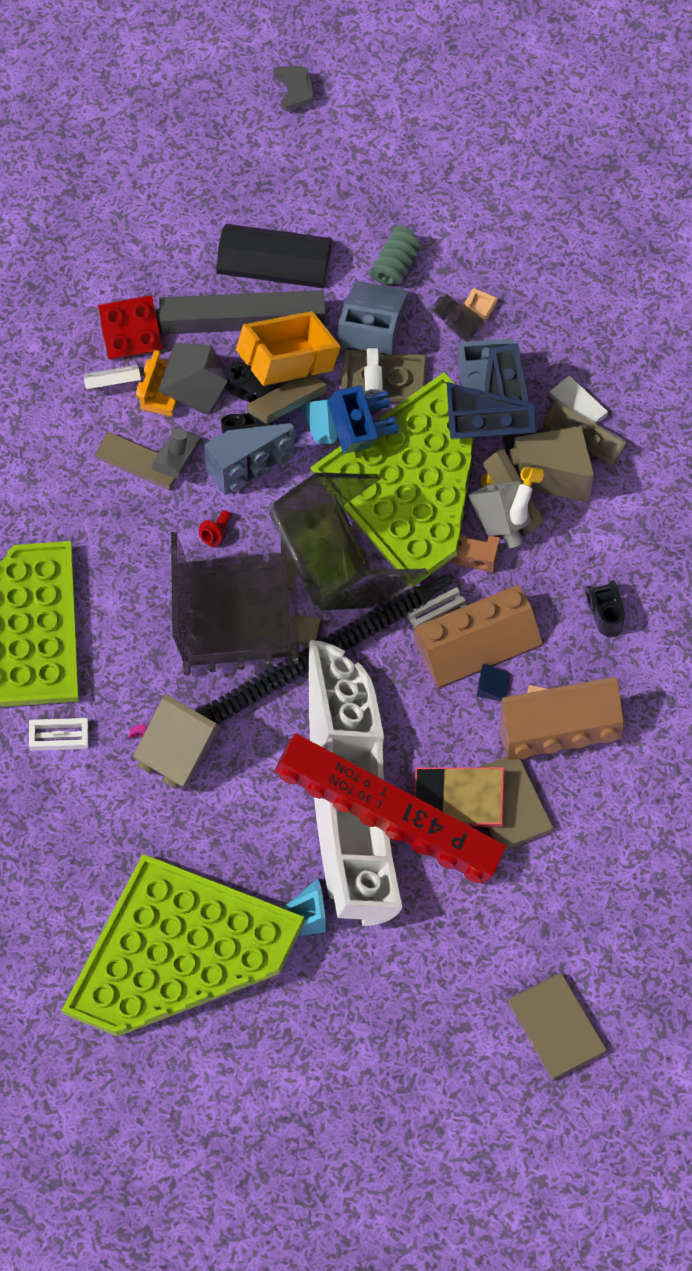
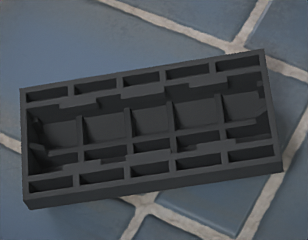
M225 224L222 228L218 246L216 273L324 288L332 238Z

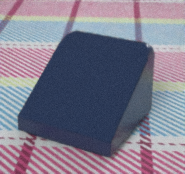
M482 664L477 697L502 702V698L507 695L510 674L488 664Z

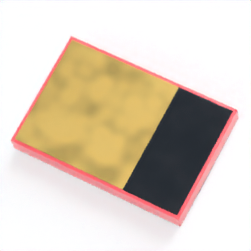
M504 767L416 768L414 797L470 827H503Z

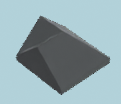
M175 343L158 392L203 414H209L228 379L224 366L211 345Z

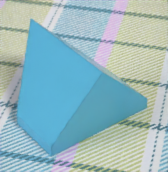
M328 400L307 402L300 406L314 441L319 445L334 443L338 437L327 403Z
M317 878L291 902L280 907L304 917L305 921L298 936L326 933L323 896L320 882Z

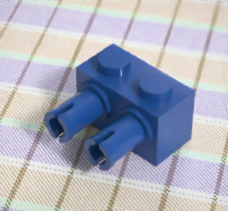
M362 385L335 391L327 403L343 454L369 449L378 437L398 434V424L393 425L397 421L394 416L373 421L370 411L390 407V398H385V396H388L386 390L364 395Z

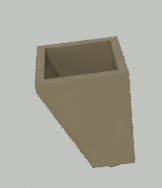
M581 426L515 437L514 448L510 449V459L520 479L521 471L525 467L540 468L544 472L540 483H532L531 488H533V491L583 502L590 500L594 473Z
M165 693L132 757L139 760L136 766L152 775L153 771L156 770L164 775L161 781L177 790L179 785L187 788L223 727Z

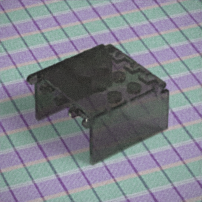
M314 473L273 503L274 507L269 515L277 531L283 532L280 537L290 557H295L293 564L302 582L308 583L305 588L314 606H319L321 611L379 608V605L385 604L386 601L392 599L428 574L426 568L370 570L364 559L367 555L364 550H360L352 534L354 529L352 526H348L341 511L344 510L343 506L379 481L381 479L379 474Z
M280 521V553H270L269 562H265L264 554L241 556V564L239 565L236 563V557L212 559V567H208L207 560L187 562L177 532H171L172 635L183 661L184 675H190V666L209 664L210 673L216 672V664L237 662L238 669L243 670L245 669V661L266 659L267 667H273L274 658L292 657L293 665L300 664L296 563L294 547L286 521Z

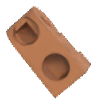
M460 533L457 556L449 562L493 573L499 552L500 537L489 535L487 542L468 539Z

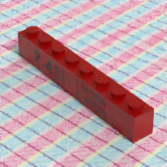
M297 733L288 741L273 771L280 775L284 782L303 787L312 797L323 798L331 802L335 809L344 813L349 812L359 817L363 824L385 831V834L393 840H402L411 845L415 852L422 855H430L437 859L441 866L458 870L464 874L466 879L474 883L484 884L493 876L506 845Z

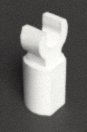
M367 348V366L364 367L365 395L383 391L382 367L378 365V348Z

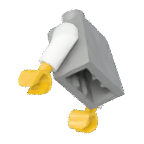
M533 467L523 468L521 471L523 484H521L520 480L493 483L490 475L486 473L480 479L481 485L484 487L468 495L486 534L490 536L503 535L509 549L524 543L519 529L529 525L531 522L528 511V502L533 491L531 485L532 483L538 484L542 481L544 476L542 469Z

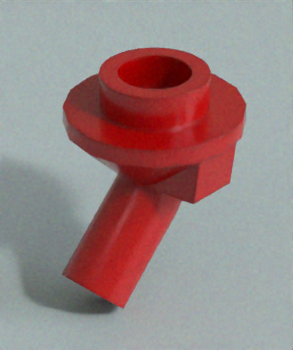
M222 510L216 523L211 520L203 521L198 529L200 539L212 548L219 546L226 538V531L224 529L230 521L232 514Z

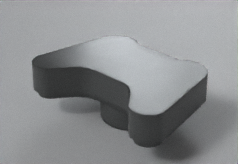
M285 66L274 68V78L283 82L288 92L281 101L283 111H290L313 102L314 92L306 67Z

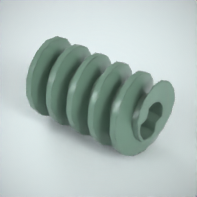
M401 225L396 226L393 229V233L388 237L383 250L379 253V258L375 260L374 266L370 269L371 277L377 282L384 285H401L403 283V277L408 274V268L413 265L412 260L417 258V252L422 249V244L410 229Z

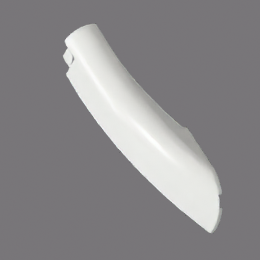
M311 640L309 643L310 741L384 780L382 743L384 734L371 678L359 662L354 664L344 656V650L325 642ZM314 797L329 899H334L337 917L361 919L362 926L377 925L394 918L401 911L402 903L392 858L390 838L385 834V831L377 827L367 826L359 820V817L349 812H341L335 809L331 802L323 798L318 799Z

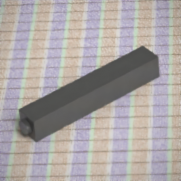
M324 290L159 297L160 308H155L157 323L161 325V334L241 331L243 324L313 311L325 326Z

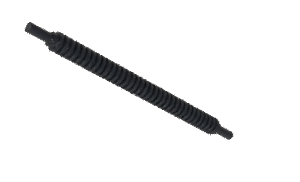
M445 574L426 586L420 585L418 587L414 586L411 590L407 589L404 593H400L398 597H393L392 601L388 600L385 604L379 605V608H374L373 612L369 611L366 615L360 616V619L357 618L353 622L348 623L347 626L341 627V630L337 629L334 633H330L328 637H323L321 642L347 651L350 649V646H356V642L359 644L363 642V639H368L369 635L373 636L376 632L382 631V628H387L388 624L392 625L395 621L398 622L401 618H405L408 611L412 613L414 608L417 610L420 608V605H426V602L430 600V596L451 585L452 579L448 574ZM306 647L302 649V652H297L296 656L292 655L289 659L283 660V663L279 662L276 666H272L270 671L268 669L265 670L264 675L260 673L257 675V678H251V682H244V685L238 686V690L234 688L231 690V693H225V697H218V701L215 699L211 702L212 705L208 703L205 705V708H199V713L214 723L220 724V719L222 721L227 720V716L230 718L234 715L233 712L237 714L240 712V709H246V704L251 706L253 701L256 703L260 701V698H265L266 694L270 695L273 691L279 690V686L282 688L286 686V683H291L292 679L296 680L299 676L305 675V672L309 673V648Z

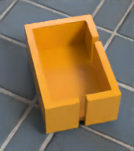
M310 311L243 324L236 351L248 366H252L251 371L264 386L307 377L308 373L317 375L332 372L341 346L315 313Z

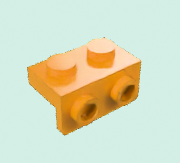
M154 350L152 358H147L144 366V374L146 376L144 382H139L137 386L136 398H139L141 410L173 417L178 401L158 392L168 360L161 359L160 351Z

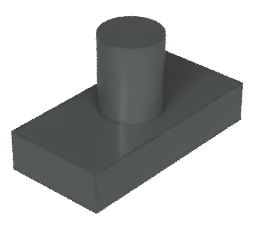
M174 428L154 459L152 470L178 479L197 450L201 437L191 434L182 428Z

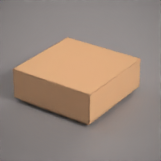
M473 288L461 309V313L486 323L498 302V298Z

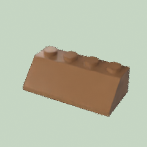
M519 584L418 625L414 629V643L438 689L480 672L482 664L494 666L542 646L532 607Z
M611 677L503 697L499 733L508 760L526 759L530 756L544 753L553 754L560 750L583 748L587 745L602 742L611 743L621 739L624 721L617 678Z

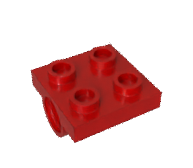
M152 294L97 304L108 359L162 350Z

